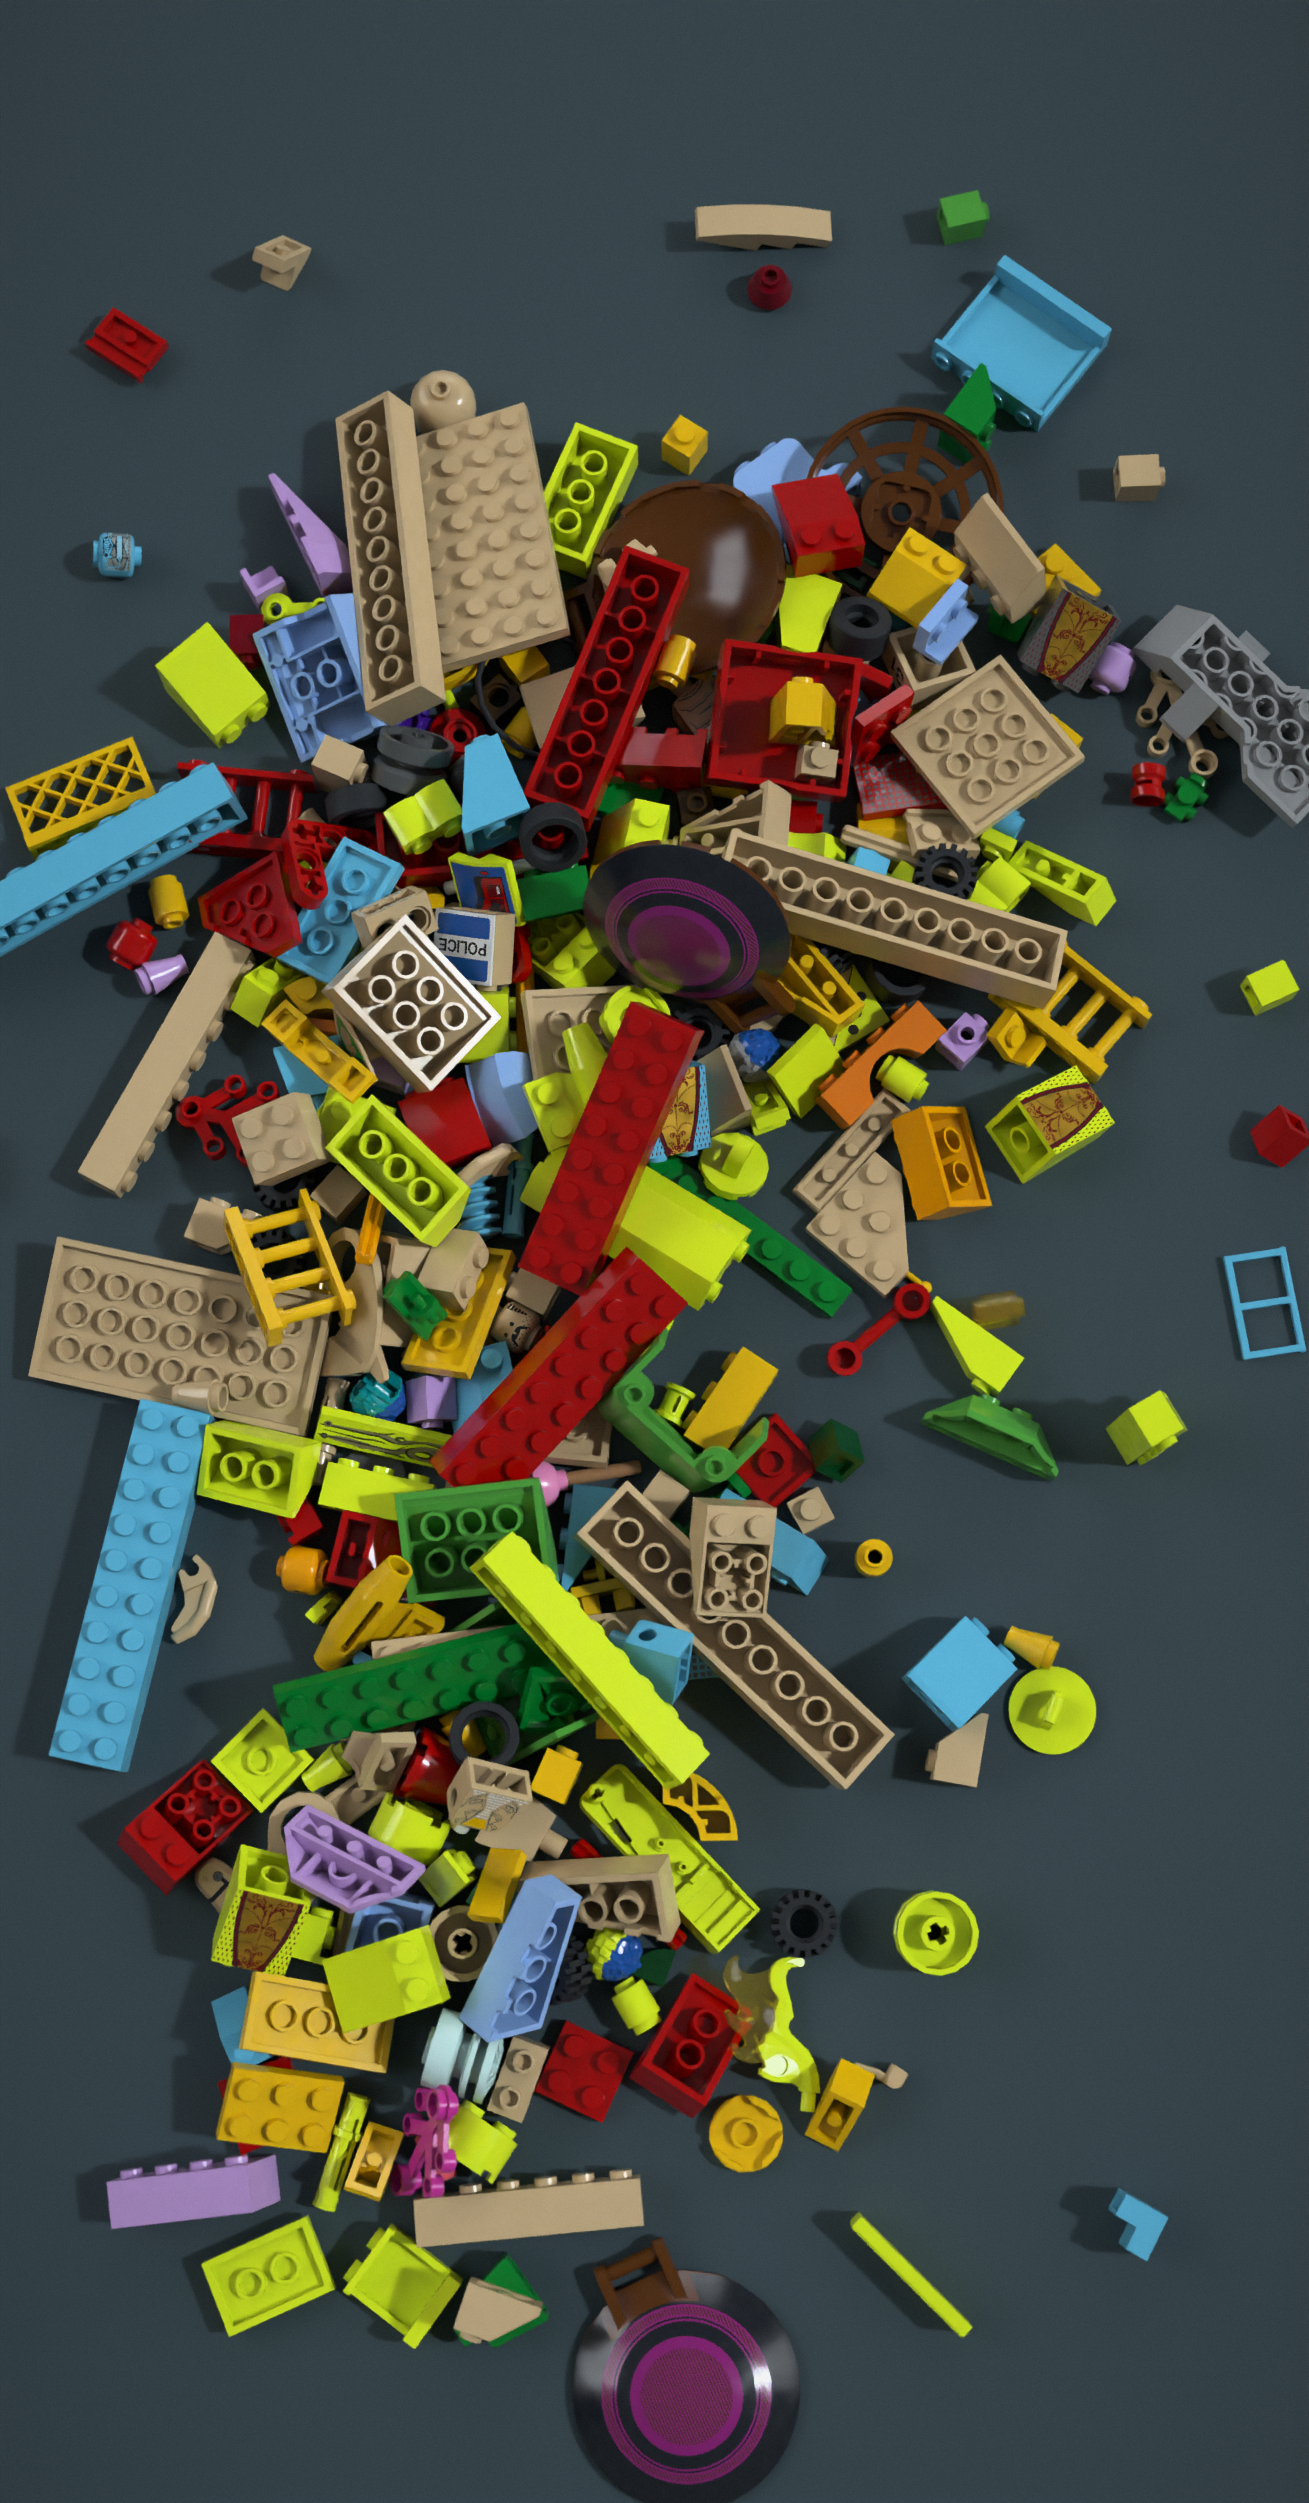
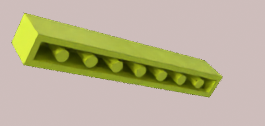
M511 1531L500 1538L470 1567L471 1571L666 1790L683 1784L710 1755L703 1746V1741L699 1735L689 1730L681 1722L675 1708L658 1696L654 1691L651 1681L634 1669L629 1663L630 1660L627 1654L611 1643L605 1636L603 1627L597 1621L587 1616L580 1608V1602L572 1593L563 1589L556 1581L554 1572L547 1565L541 1564L532 1554L526 1540L516 1536Z

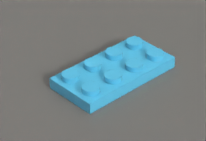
M343 837L324 870L328 886L327 896L319 908L315 910L302 908L298 915L302 943L278 956L277 959L327 985L354 959L361 946L351 912L389 896L405 868L400 863Z

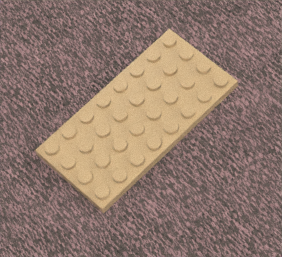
M522 402L416 436L443 673L571 635L529 412L525 403Z
M57 1237L28 1376L186 1409L190 1408L174 1405L172 1402V1389L176 1383L182 1384L217 1379L228 1387V1403L223 1412H217L212 1416L306 1436L333 1312L287 1324V1328L283 1329L282 1344L268 1347L241 1275L70 1238ZM296 1288L276 1294V1298H273L276 1308L281 1307L283 1310L334 1296Z

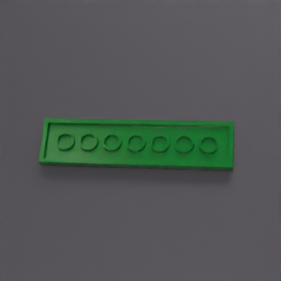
M518 1623L273 1685V1691L289 1749L292 1753L350 1738L353 1731L374 1732L460 1710L474 1702H492L523 1694L530 1667L557 1666Z

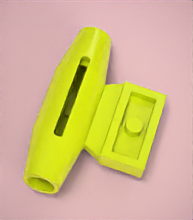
M588 1022L576 1025L562 1032L571 1074L555 1072L522 1086L548 1152L570 1145L608 1055Z

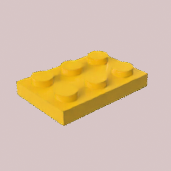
M232 2062L215 2133L217 2140L327 2153L344 2086L343 2077Z

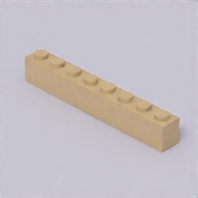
M217 932L213 934L80 1166L78 1173L84 1180L120 1199L125 1191L129 1192L133 1188L138 1177L136 1173L142 1161L146 1162L152 1155L155 1148L154 1139L159 1131L163 1132L169 1125L172 1118L171 1109L176 1101H181L185 1097L189 1088L187 1081L193 1071H198L202 1067L206 1058L205 1050L210 1041L214 1042L219 1037L223 1028L222 1020L227 1011H233L230 1008L243 977L257 968L256 958L251 949Z

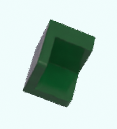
M832 1418L808 1440L815 1470L840 1483L844 1482L865 1462L858 1433Z

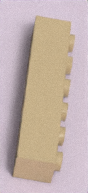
M630 2168L610 2170V2177L595 2178L594 2172H582L572 2174L571 2181L557 2182V2176H541L534 2178L535 2184L520 2185L519 2179L498 2181L497 2188L482 2189V2183H468L459 2185L460 2191L445 2193L444 2190L441 2198H426L422 2189V2195H416L413 2200L416 2246L419 2248L644 2226L640 2174L632 2175V2169Z

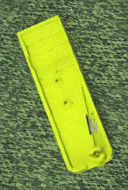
M622 1764L612 1766L596 1783L591 1784L580 1798L579 1805L584 1814L624 1856L669 1854L680 1921L710 1953H719L761 1910L626 1766ZM615 1819H616V1820L618 1821V1823L621 1825V1827L623 1828V1830L625 1831V1833L628 1835V1837L630 1838V1840H631L632 1842H629V1841H628V1839L626 1838V1836L624 1835V1833L622 1832V1830L619 1828V1826H618L617 1823L615 1822Z

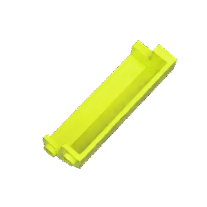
M569 1145L552 1151L544 1163L539 1161L519 1200L541 1213ZM646 1166L608 1255L615 1259L627 1246L686 1300L689 1306L699 1311L707 1301L713 1303L720 1294L723 1285L719 1281L724 1271L734 1260L740 1263L750 1247L746 1240L751 1229Z

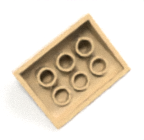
M403 914L350 961L321 990L328 1000L417 1093L432 1091L501 1018L495 1009L406 914Z

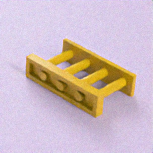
M1066 941L1061 964L1069 970L1059 980L1056 992L1043 1009L990 993L987 998L1003 1011L1005 1009L1016 1011L1031 1033L1043 1036L1047 1041L1046 1046L1072 1067L1077 1066L1082 1075L1095 1085L1108 1068V1065L1104 1062V1056L1133 1022L1143 1029L1153 1014L1148 1011L1149 1008L1144 1001L1136 996L1130 997L1068 947V942ZM1081 979L1096 992L1066 1026L1062 1025L1060 1027L1050 1019V1012L1074 984ZM1107 1000L1123 1014L1093 1048L1089 1047L1087 1049L1077 1040V1034Z
M306 1188L299 1190L298 1208L250 1221L248 1218H242L238 1206L224 1209L223 1228L268 1347L282 1344L283 1329L287 1328V1324L338 1311L343 1325L347 1326L351 1325L352 1310L356 1309L354 1294L351 1289H346L320 1225L321 1212L316 1200L311 1201ZM302 1221L309 1235L308 1238L260 1250L259 1247L253 1248L250 1240L253 1238V1234ZM315 1251L321 1266L274 1280L270 1277L265 1278L262 1271L266 1263ZM322 1281L327 1282L330 1292L334 1296L283 1310L281 1307L276 1308L273 1300L278 1293Z

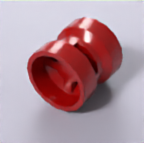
M1151 762L1134 765L1131 772L1134 787L1130 791V802L1141 807H1155L1163 804L1165 791L1162 788V783L1166 779L1165 766Z

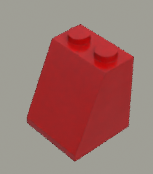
M455 1077L443 1079L430 1092L417 1093L415 1090L403 1096L404 1100L398 1102L407 1128L451 1170L467 1166L474 1158L492 1149L463 1077L457 1080Z

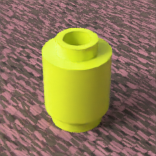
M889 1055L875 1077L882 1082V1087L908 1103L913 1098L919 1101L930 1084L925 1081L928 1075L926 1072L900 1056L895 1058Z
M631 1976L613 1987L616 1994L611 1997V2000L627 2028H632L637 2036L662 2021L658 2014L660 2008L643 1979L635 1982Z

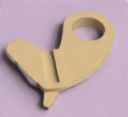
M343 1227L333 1232L327 1243L345 1288L351 1289L354 1294L356 1309L352 1310L351 1325L344 1326L341 1320L338 1323L341 1327L335 1336L327 1339L319 1376H360L370 1372L378 1383L382 1384L389 1379V1370L380 1345L384 1309L383 1274L380 1258L376 1250L374 1263L370 1266L356 1262L353 1274L345 1282L341 1272L342 1260L345 1252L351 1245H353L356 1253L361 1230ZM322 1281L325 1289L330 1291L327 1282Z

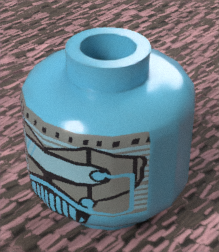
M104 532L100 535L99 540H93V568H98L101 576L130 578L134 574V567H141L142 549L141 546H135L134 538L131 534Z

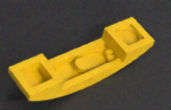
M286 999L261 1023L303 1065L352 1104L378 1079L353 1056L350 1057L317 1029L303 1013Z

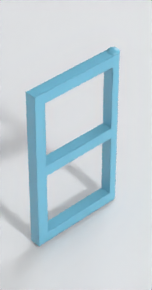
M1281 1246L1276 1249L1224 1256L1223 1262L1243 1361L1306 1352L1286 1247ZM1279 1256L1287 1296L1240 1303L1233 1263ZM1289 1304L1297 1344L1250 1352L1242 1311Z

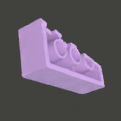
M247 2154L226 2157L224 2162L213 2163L212 2159L192 2161L190 2162V2167L178 2168L177 2163H169L155 2166V2172L143 2173V2167L121 2170L119 2178L107 2182L111 2229L253 2213L281 2200L276 2154L248 2158Z

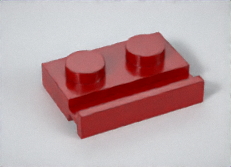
M115 307L110 310L95 329L91 340L85 342L87 350L140 384L147 371L150 372L169 348L165 339Z

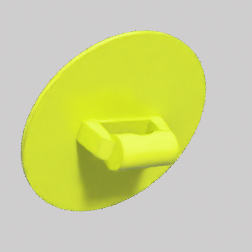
M1051 1666L1049 1670L1043 1667L1039 1670L1035 1669L1019 1680L1011 1693L1008 1712L1015 1734L1025 1745L1037 1752L1054 1755L1069 1752L1080 1746L1088 1738L1095 1724L1096 1704L1089 1686L1080 1676L1068 1669Z

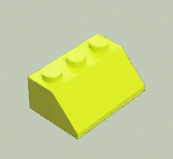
M227 1419L206 1424L196 1495L288 1518H295L317 1477L322 1442Z

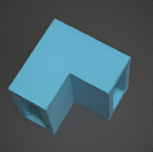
M1118 2188L1108 2208L1114 2215L1128 2222L1118 2243L1126 2250L1147 2261L1168 2217L1156 2208Z

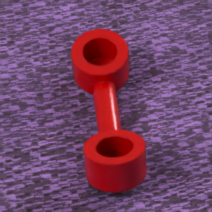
M917 1283L906 1284L898 1289L892 1299V1309L855 1341H839L830 1347L826 1355V1363L830 1371L840 1377H847L856 1373L862 1364V1352L901 1319L907 1321L916 1320L928 1311L931 1303L928 1290Z

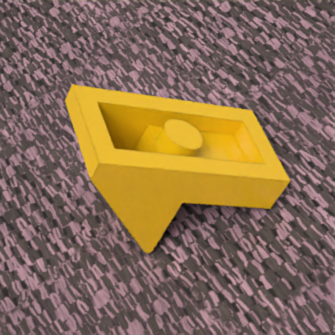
M369 2121L343 2190L380 2202L387 2188L390 2173L404 2133Z

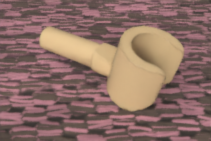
M855 2062L856 2065L875 2074L874 2078L891 2088L902 2087L908 2077L906 2071L891 2063L887 2072L884 2073L880 2069Z

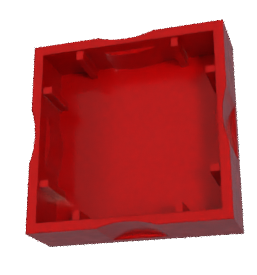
M725 639L719 651L703 784L757 791L760 789L761 783L770 780L791 793L792 797L840 803L846 798L852 753L851 725L857 709L863 659L820 652H791L773 645ZM793 677L813 678V683L823 684L839 706L837 746L829 748L839 750L835 778L828 785L816 783V779L813 778L808 781L794 779L798 745L768 743L770 701L787 681H792Z

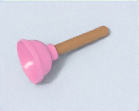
M639 1460L610 1464L607 1466V1469L588 1468L565 1472L564 1469L555 1470L553 1465L543 1461L527 1479L540 1477L546 1507H549L556 1502L559 1492L567 1491L569 1486L640 1474L642 1465Z

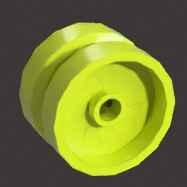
M929 1890L914 1894L901 1905L894 1918L893 1937L897 1951L906 1963L925 1974L943 1976L957 1972L970 1961L977 1949L979 1930L975 1915L964 1901L950 1893ZM931 1925L940 1927L941 1935L939 1938L931 1939L928 1936V1933L932 1932L930 1929Z

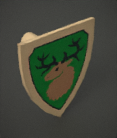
M334 1006V1021L342 1050L350 1057L353 1056L375 1075L370 1061L382 1055L354 1026L351 1027L345 1016Z

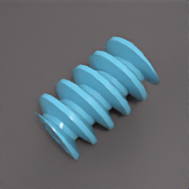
M464 1167L452 1171L457 1175ZM493 1175L484 1176L470 1186L471 1192L460 1219L462 1222L457 1226V1229L478 1232L483 1241L492 1239L493 1236L502 1233V1228L491 1226L492 1222L500 1219V1214L489 1213V1209L498 1205L497 1200L487 1199L488 1195L496 1192V1187L485 1185V1182L494 1178Z

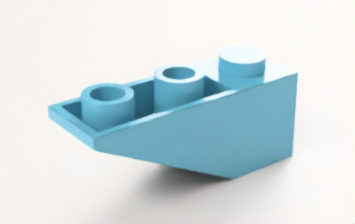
M574 1484L573 1493L566 1492L563 1513L570 1514L568 1528L561 1529L559 1549L566 1551L564 1564L557 1565L559 1573L558 1583L567 1592H570L581 1576L582 1571L585 1570L593 1558L573 1536L617 1489Z

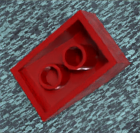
M838 473L771 486L794 578L861 566L865 541L857 513Z
M692 1973L652 2036L629 2078L693 2119L706 2106L755 2013L695 1973Z

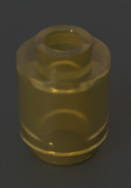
M1014 1290L981 1295L979 1300L971 1301L973 1321L986 1331L1019 1325L1020 1317H1025L1022 1296H1016Z

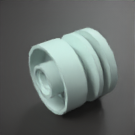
M444 2008L437 2027L432 2026L421 2061L425 2066L420 2085L437 2089L439 2085H449L452 2077L460 2079L458 2097H465L471 2082L477 2084L473 2102L482 2104L485 2095L491 2086L494 2085L504 2052L503 2039L488 2043L476 2032L473 2035L466 2033L467 2025L459 2019L461 2013Z

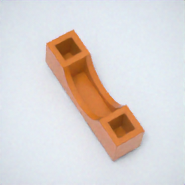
M919 1000L910 1006L903 1003L890 1016L894 1022L886 1030L880 1026L866 1039L869 1046L861 1054L855 1050L844 1060L842 1065L845 1067V1070L837 1078L831 1074L817 1087L821 1093L814 1101L842 1130L851 1126L874 1103L870 1090V1074L874 1064L881 1056L886 1054H902L916 1059L923 1055L947 1031Z

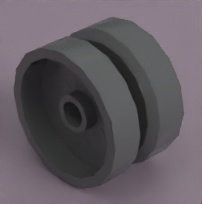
M394 725L384 726L380 729L377 748L382 755H378L373 760L370 776L374 782L391 791L414 796L420 790L436 781L444 779L447 783L448 776L442 768H446L451 764L455 748L451 741L433 732L414 727Z

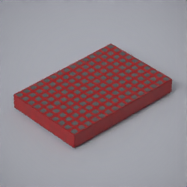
M903 752L879 755L870 761L864 760L855 767L851 765L864 821L903 816L906 809H948L921 774L916 773L915 767Z

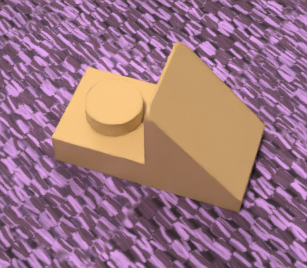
M282 235L255 247L252 260L263 265L260 275L263 281L289 291L307 261L312 248Z

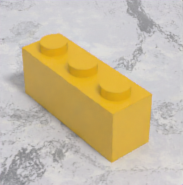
M742 1347L738 1354L733 1351L729 1354L721 1367L725 1374L719 1383L711 1381L701 1397L706 1402L698 1413L692 1410L681 1427L686 1430L683 1437L701 1452L710 1446H723L727 1449L730 1447L778 1374L779 1370L745 1347Z

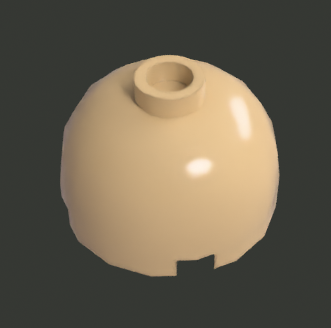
M439 370L425 375L414 386L410 400V406L413 408L414 424L422 434L476 417L475 394L467 380L455 372Z

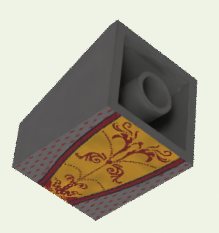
M1055 575L1046 592V603L1039 606L1017 651L1019 660L1023 662L1021 667L1034 676H1039L1041 672L1052 678L1050 683L1063 692H1068L1070 688L1079 693L1122 620L1113 606Z

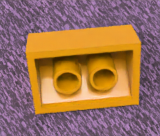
M921 1106L891 1120L894 1140L898 1146L903 1173L907 1179L912 1198V1207L916 1213L917 1220H940L992 1206L965 1107Z

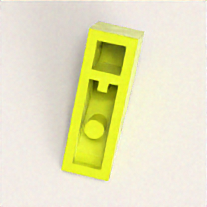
M1027 840L1008 862L1009 865L1031 882V887L1070 915L1095 927L1116 902L1106 877Z
M936 1296L929 1308L964 1373L972 1380L970 1385L979 1393L992 1394L994 1397H997L1024 1360V1357Z

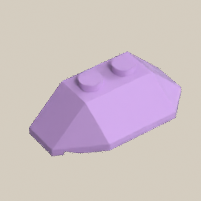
M308 1804L284 1827L291 1882L350 1914L403 1895L426 1871L424 1864Z

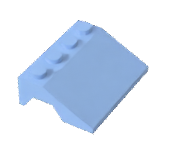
M353 593L328 595L324 597V603L304 613L283 618L252 634L301 763L314 759L326 734L352 745L379 734L382 727L389 726L365 711Z

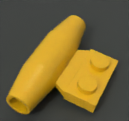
M391 1555L360 1581L330 1620L314 1654V1660L321 1669L328 1672L343 1667L355 1654L364 1649L366 1645L371 1649V1642L439 1634L443 1629L445 1623L444 1616L418 1603H398L413 1574L411 1565L404 1558Z

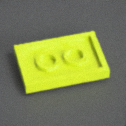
M308 2215L201 2263L229 2337L336 2288Z

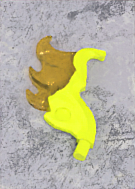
M734 1955L726 1963L723 1976L727 1990L735 1997L739 2008L736 2015L729 2010H725L724 2014L731 2028L741 2035L744 2045L739 2047L735 2043L730 2044L733 2055L746 2063L762 2062V2068L758 2069V2074L771 2082L791 2083L797 2086L798 2091L802 2092L800 2111L815 2112L816 2093H820L817 2067L810 2052L789 2030V2023L794 2018L786 1984V1975L788 1970L793 1967H803L805 1964L804 1959L798 1957L780 1958L768 1970L747 1974L738 1967L739 1956Z

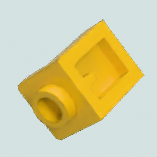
M1010 1009L1003 1011L986 1034L1003 1060L1026 1068L1033 1064L1047 1045V1041L1043 1036L1031 1033L1016 1011Z

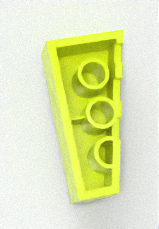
M1161 1390L1128 1408L1105 1428L1126 1464L1129 1465L1137 1460L1140 1466L1178 1442L1176 1437L1188 1431L1168 1396Z

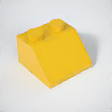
M909 527L866 596L881 603L887 610L918 629L923 619L960 577L967 564Z

